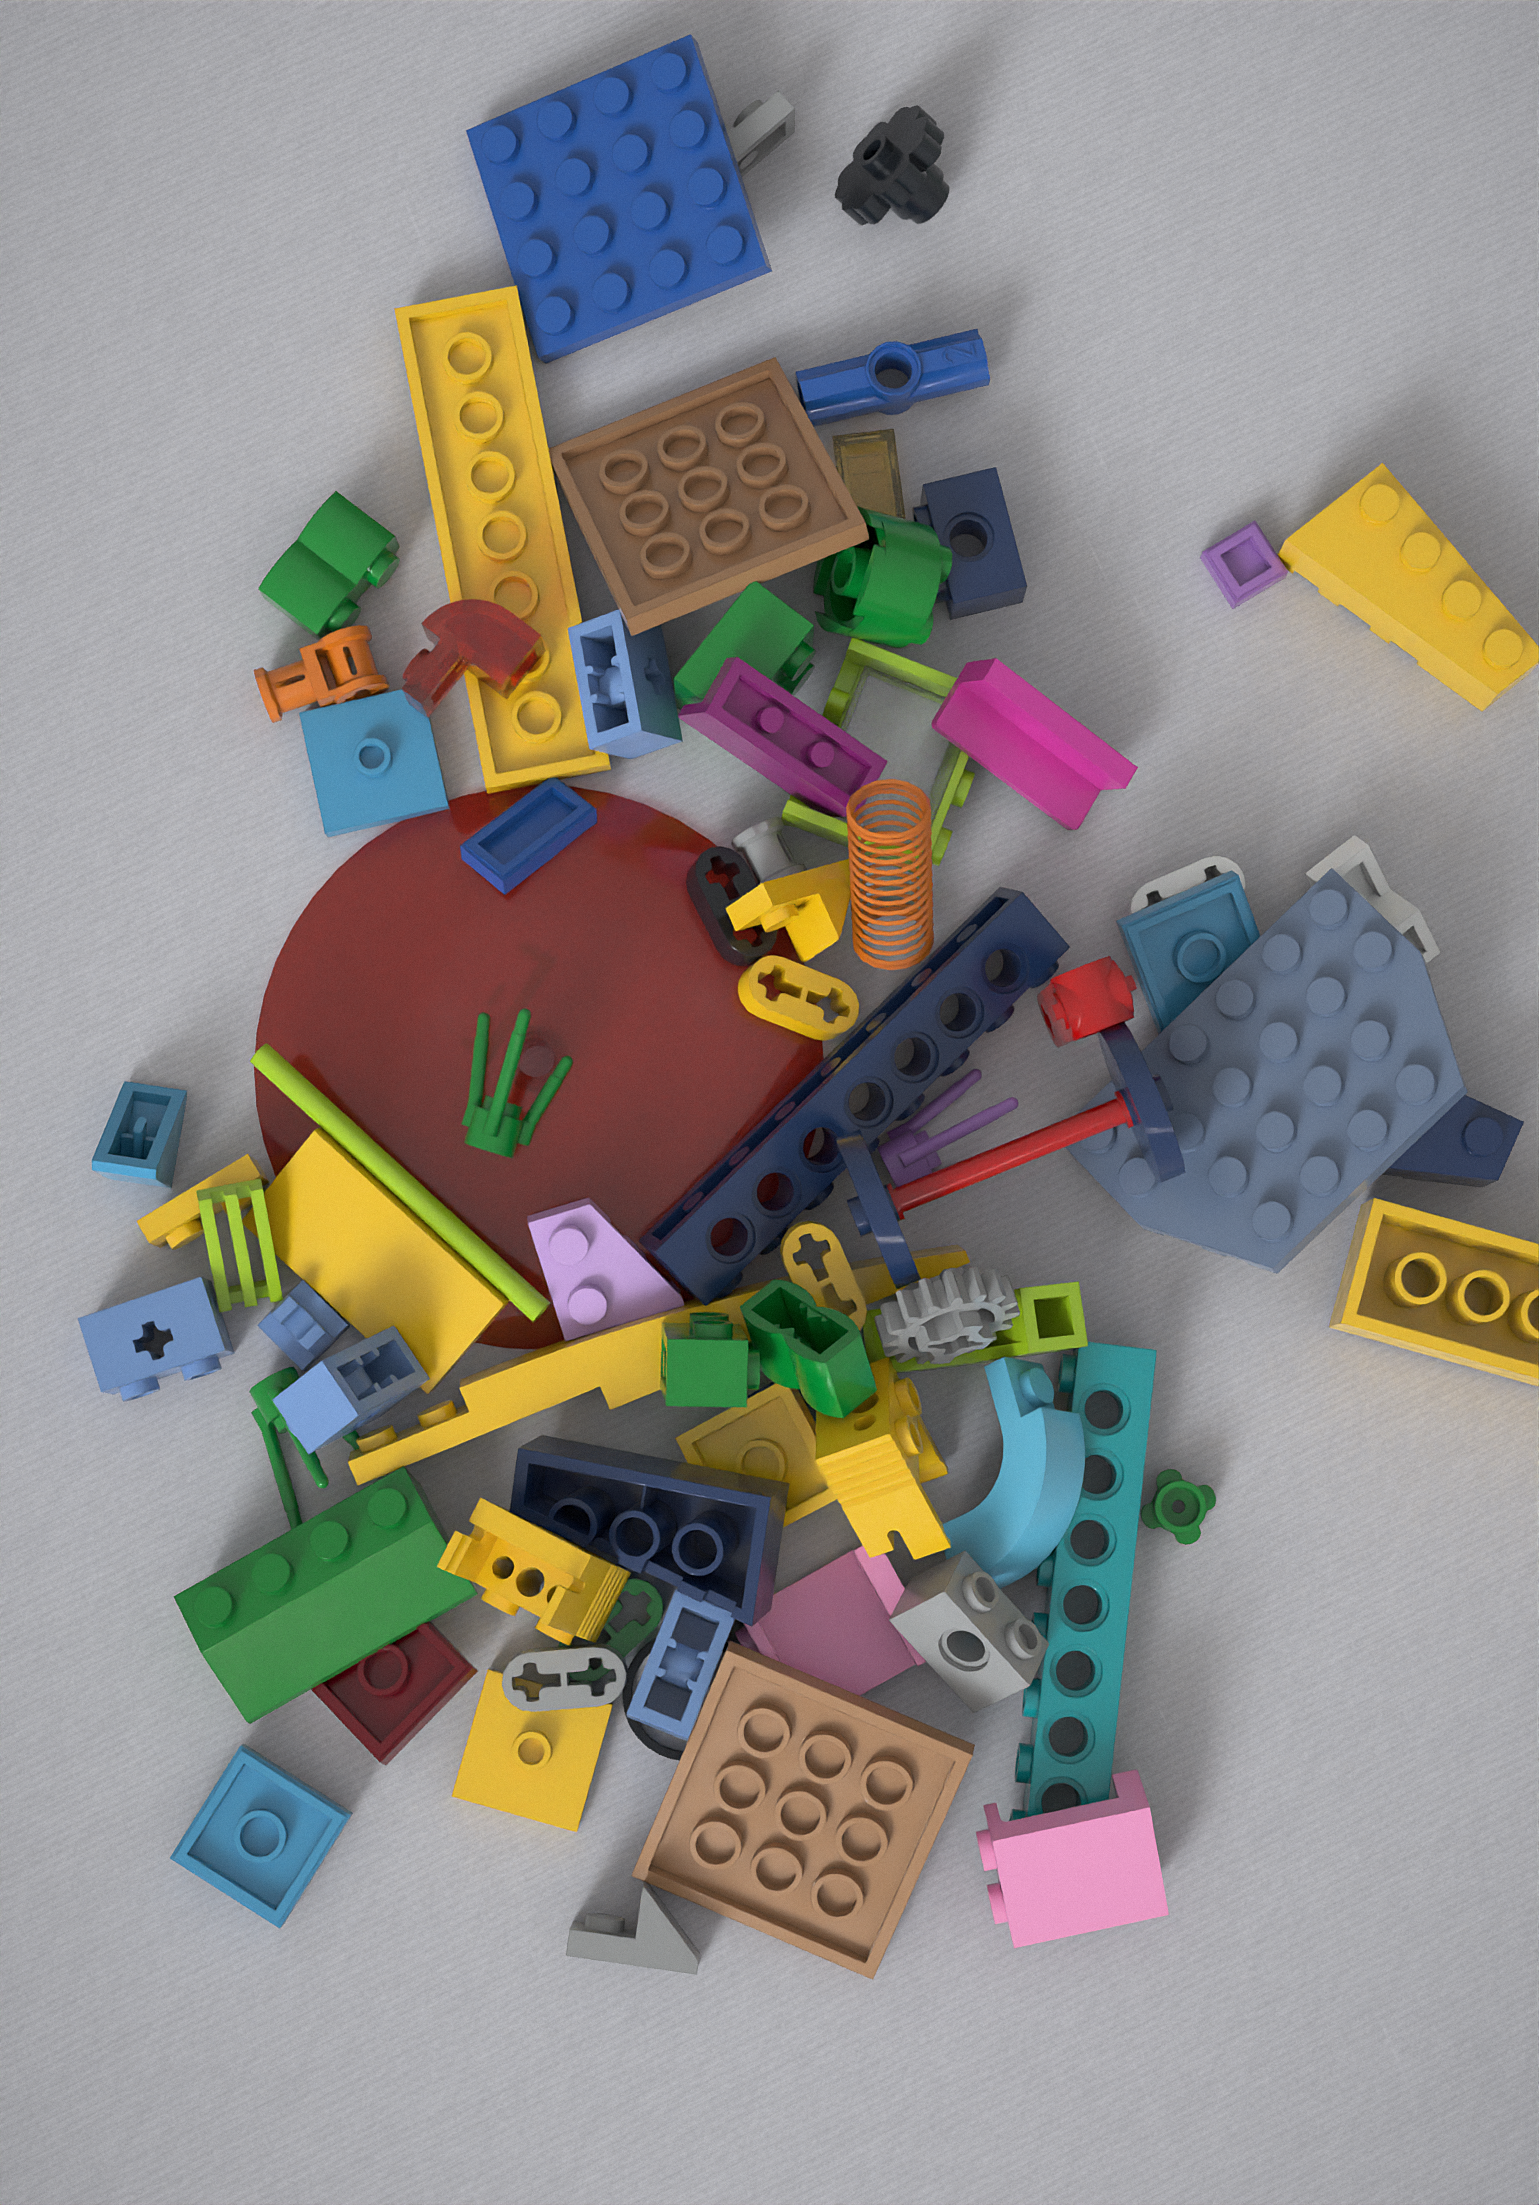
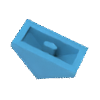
M124 1081L92 1158V1170L112 1180L172 1188L187 1102V1090Z

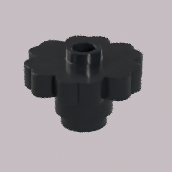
M920 106L900 108L888 123L880 122L875 125L867 137L854 149L853 161L840 173L835 198L842 203V210L859 225L878 223L887 214L889 209L903 220L911 219L916 224H922L935 216L946 202L949 195V185L943 180V171L934 164L941 154L944 132L936 126V121Z

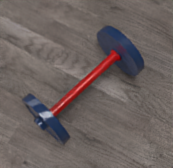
M1125 1022L1097 1032L1101 1050L1116 1089L1114 1092L1115 1099L896 1188H893L891 1183L883 1185L860 1129L835 1138L858 1196L846 1200L861 1237L873 1232L896 1289L921 1280L898 1223L905 1219L904 1212L1113 1127L1126 1123L1128 1128H1132L1139 1147L1158 1182H1164L1186 1173L1181 1150L1168 1113L1173 1111V1105L1167 1089L1159 1074L1152 1076L1143 1054Z

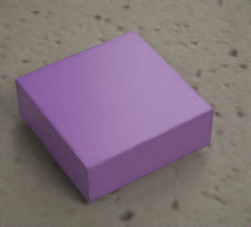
M1256 521L1251 522L1206 549L1200 556L1201 561L1232 609L1283 580L1288 574V570Z

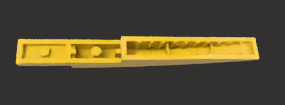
M958 1244L910 1252L921 1279H930L940 1275L944 1269L958 1268L970 1263L966 1251ZM883 1256L849 1263L866 1305L895 1294L906 1287L896 1289ZM824 1268L813 1270L816 1278L827 1274ZM789 1275L776 1278V1280L791 1282ZM774 1279L735 1288L726 1297L713 1299L707 1306L693 1299L684 1302V1306L569 1341L562 1340L460 1379L459 1389L466 1405L456 1408L453 1400H448L418 1413L417 1418L420 1423L396 1433L393 1425H387L368 1432L356 1440L360 1449L350 1452L348 1464L357 1486L598 1387H601L610 1410L661 1390L662 1323H689L690 1313L694 1312L729 1314L730 1322L740 1324L748 1341H751L740 1306ZM831 1283L820 1288L826 1300L827 1308L837 1310L843 1314H846L849 1309L854 1308L852 1299L841 1301L838 1298Z

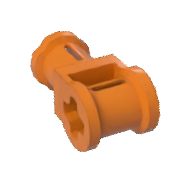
M357 625L339 629L322 637L317 643L299 648L303 660L268 672L263 667L253 670L260 694L272 723L281 721L283 713L314 702H318L322 708L386 692L390 686L386 676L379 675L368 644L372 640L370 628L365 625ZM349 657H352L357 669L356 675H353L350 664L348 662Z

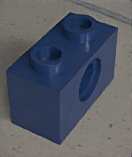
M993 467L923 484L920 499L921 506L912 508L914 522L932 527L938 536L940 545L949 547L952 552V567L947 579L942 584H939L935 603L946 602L950 620L1023 603L1027 583L997 468ZM969 534L981 541L984 550L976 556L965 557L956 553L950 542L958 535Z

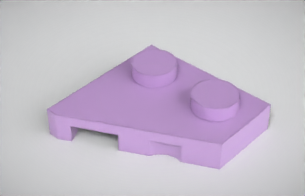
M589 1197L527 1216L528 1226L565 1341L684 1306L680 1289L672 1281L669 1282L646 1259L645 1253L628 1236L622 1235L611 1224L610 1218Z

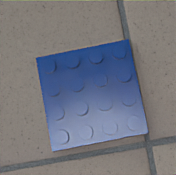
M691 34L466 130L515 286L517 285L519 300L537 357L546 364L772 272L699 44Z

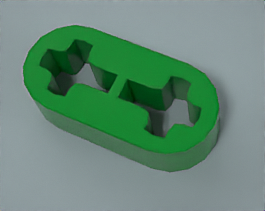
M638 1578L628 1579L621 1594L626 1590L634 1597L642 1591L647 1593L652 1600L646 1607V1611L651 1617L649 1621L642 1625L638 1620L633 1619L620 1631H617L609 1622L624 1607L618 1599L603 1627L612 1637L606 1644L617 1649L623 1657L631 1652L656 1628L662 1619L664 1610L663 1599L658 1589L650 1582ZM559 1641V1645H558V1646H569V1645H566V1644H564V1643H562V1642ZM603 1664L596 1669L590 1665L585 1671L569 1673L573 1680L596 1681L606 1675L611 1669L604 1668Z

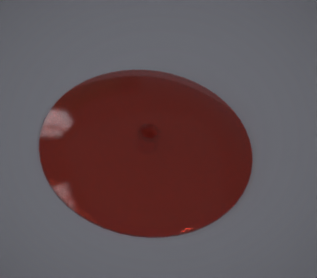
M538 785L489 794L487 791L457 797L449 800L450 809L405 819L365 844L333 873L312 897L292 927L274 964L263 997L256 1032L255 1053L264 1044L268 1043L551 1303L536 1321L532 1322L509 1301L475 1342L500 1348L537 1350L565 1340L528 1226L527 1216L588 1197L610 1218L611 1224L622 1235L628 1236L645 1253L646 1259L669 1282L672 1281L680 1289L684 1302L693 1300L694 1298L674 1280L638 1240L824 1059L822 1040L807 1037L759 1018L747 1011L741 1003L738 994V982L742 973L751 965L741 966L732 964L722 957L694 906L686 886V875L694 861L707 849L718 846L678 819L646 804L607 792L573 786L568 787L596 808L597 823L585 830L557 855L505 895L462 860L460 845ZM711 870L706 875V879L710 884L720 883L723 888L729 882V878L725 873L716 875ZM785 926L777 929L776 942L764 957L771 955L784 957L805 966L804 962L799 959ZM753 928L733 932L738 941L747 939L752 943L758 937ZM768 974L760 981L758 980V983L766 987L765 997L769 1000L780 993H785L774 987V976ZM527 1008L531 1012V1019L507 1101L523 1107L519 1117L520 1120H523L561 1058L567 1055L571 1056L573 1065L537 1123L530 1146L518 1143L512 1159L465 1144L464 1140L468 1127L461 1123L468 1104L478 1015L486 1012L490 1016L489 1044L483 1092L484 1102L485 1095L494 1096L518 1013L521 1009ZM534 1046H543L554 1052L555 1061L553 1067L542 1076L532 1077L526 1075L520 1068L522 1055ZM254 1066L256 1107L263 1142L275 1177H277L315 1129L320 1128V1126ZM816 1129L809 1132L804 1140L803 1152L806 1158H808ZM770 1173L760 1181L757 1187L759 1202L768 1201L776 1194L779 1186V1179L776 1173ZM731 1218L722 1219L713 1227L711 1232L712 1247L722 1246L731 1238L733 1233Z

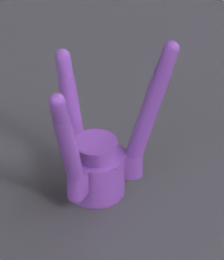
M979 1069L971 1070L906 1123L888 1131L887 1134L890 1140L877 1147L895 1186H901L933 1173L931 1169L942 1164L936 1151L1015 1110L1019 1104L1018 1100L1010 1097L929 1138L925 1130L913 1135L981 1079L982 1073Z

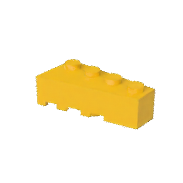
M1383 463L1289 536L1278 553L1280 560L1288 571L1292 574L1294 571L1317 586L1319 588L1318 593L1336 606L1343 605L1371 626L1369 630L1388 644L1392 641L1417 659V665L1481 712L1528 676L1539 664V646Z

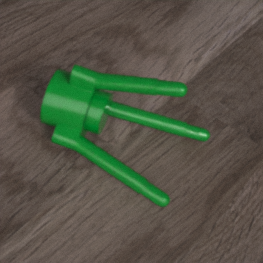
M527 1008L521 1009L518 1013L494 1096L485 1095L484 1102L483 1092L489 1044L490 1016L486 1012L478 1015L468 1104L461 1123L468 1127L464 1140L465 1144L512 1159L518 1143L530 1146L537 1123L573 1065L571 1056L567 1055L561 1058L523 1120H520L519 1117L523 1107L507 1101L531 1019V1012Z
M294 1366L282 1369L266 1377L249 1391L257 1405V1408L251 1414L262 1432L291 1530L303 1522L276 1428L279 1434L286 1432L290 1434L316 1485L319 1488H326L329 1484L328 1477L315 1451L308 1455L298 1438L291 1433L284 1417L272 1401L300 1378ZM356 1430L342 1437L355 1450L360 1449L356 1441L360 1436Z

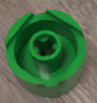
M857 506L866 523L869 540L817 561L813 593L824 596L825 613L815 611L816 620L819 626L827 632L857 638L894 649L903 648L910 643L922 645L929 638L933 628L934 617L932 609L939 584H942L947 579L952 567L951 549L940 545L936 532L929 525Z

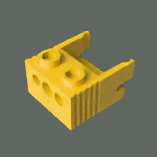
M886 1357L870 1363L877 1391L846 1417H832L816 1410L815 1460L818 1466L821 1467L823 1475L826 1476L828 1484L831 1485L833 1493L837 1496L838 1502L842 1505L843 1511L870 1558L894 1550V1530L900 1533L912 1557L916 1560L951 1547V1541L944 1531L943 1524L921 1483L947 1475L948 1467L920 1416L922 1414L921 1402L913 1382L909 1377L900 1379L893 1368L890 1358Z
M480 1497L468 1520L474 1524L472 1533L465 1535L455 1531L437 1567L486 1588L481 1600L501 1611L516 1616L519 1608L522 1607L540 1618L535 1629L566 1645L571 1644L574 1636L596 1643L631 1572L558 1534L509 1512L510 1510ZM544 1581L543 1589H542L541 1592L539 1593L540 1586H541L542 1582Z

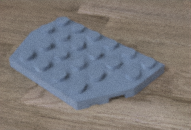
M1331 868L1141 1051L1152 1076L1160 1075L1171 1099L1173 1111L1169 1112L1168 1116L1181 1150L1186 1173L1164 1182H1158L1139 1147L1132 1128H1128L1126 1123L1065 1148L1143 1229L1163 1236L1165 1234L1201 1246L1204 1250L1222 1256H1231L1245 1261L1249 1265L1278 1274L1449 1111L1468 1090L1456 1059L1451 1038L1423 955ZM1111 1080L1078 1113L1115 1099L1114 1092L1116 1089L1113 1081Z

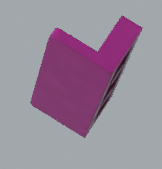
M738 657L726 658L702 702L683 705L678 714L679 719L808 807L833 818L847 817L846 806L850 796L861 786L878 780L888 763L887 760ZM868 798L858 804L855 811L864 805Z

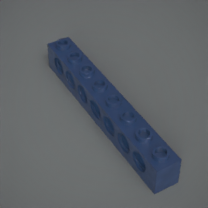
M999 887L638 1241L690 1296L703 1305L707 1306L713 1299L729 1295L743 1278L741 1271L758 1254L766 1255L776 1249L781 1244L782 1238L788 1230L787 1226L804 1209L812 1210L831 1194L834 1189L833 1181L847 1168L835 1138L860 1129L871 1155L880 1143L878 1136L895 1120L901 1121L913 1114L925 1099L923 1092L939 1076H948L960 1068L970 1055L968 1048L984 1032L989 1033L1001 1027L1012 1016L1015 1010L1012 1004L1029 988L1033 989L1041 986L1056 973L1059 968L1057 960L1070 946L1024 892ZM999 950L1003 957V967L1000 974L995 979L989 981L985 972L986 962L993 952ZM955 994L959 1003L958 1013L950 1023L944 1025L940 1017L941 1005L948 996ZM910 1038L914 1045L913 1057L908 1065L898 1069L895 1064V1051L902 1041ZM866 1083L869 1089L868 1102L862 1110L852 1113L849 1108L850 1094L856 1086ZM821 1127L824 1133L823 1146L816 1155L806 1158L803 1152L804 1140L809 1132ZM776 1173L779 1179L776 1194L768 1201L759 1202L757 1187L760 1181L766 1175ZM731 1218L733 1222L731 1238L722 1246L712 1247L711 1232L713 1227L722 1219Z

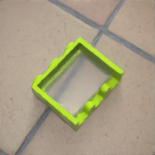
M851 638L843 664L831 689L822 716L888 761L878 780L896 779L910 782L921 788L927 795L931 806L932 864L939 866L953 833L952 830L942 827L950 804L962 808L975 776L974 772L964 769L969 756L931 726L933 718L957 678L857 638ZM877 794L869 797L865 803L894 799L910 803L920 809L914 801L897 794ZM790 795L781 817L784 825L799 828L848 848L847 817H830L811 809ZM895 804L870 807L856 818L857 821L862 816L875 811L896 810L909 813L921 820L915 812L907 807ZM878 815L865 820L860 826L863 827L877 821L889 820L908 823L912 826H915L916 823L902 816ZM881 825L868 830L871 832H904L908 829L896 825ZM906 840V841H904V842H902V843L909 844V843H911L912 841ZM866 841L864 844L871 845L875 842ZM893 845V846H879V847H876V848H877V849L887 850V849H894V848H900V847ZM908 849L901 853L910 854L913 852ZM867 851L864 854L869 856L874 853ZM880 856V857H877V858H875V859L891 860V859H898V858H902V857H898V856ZM907 860V861L902 862V863L912 864L913 862L910 861V860Z

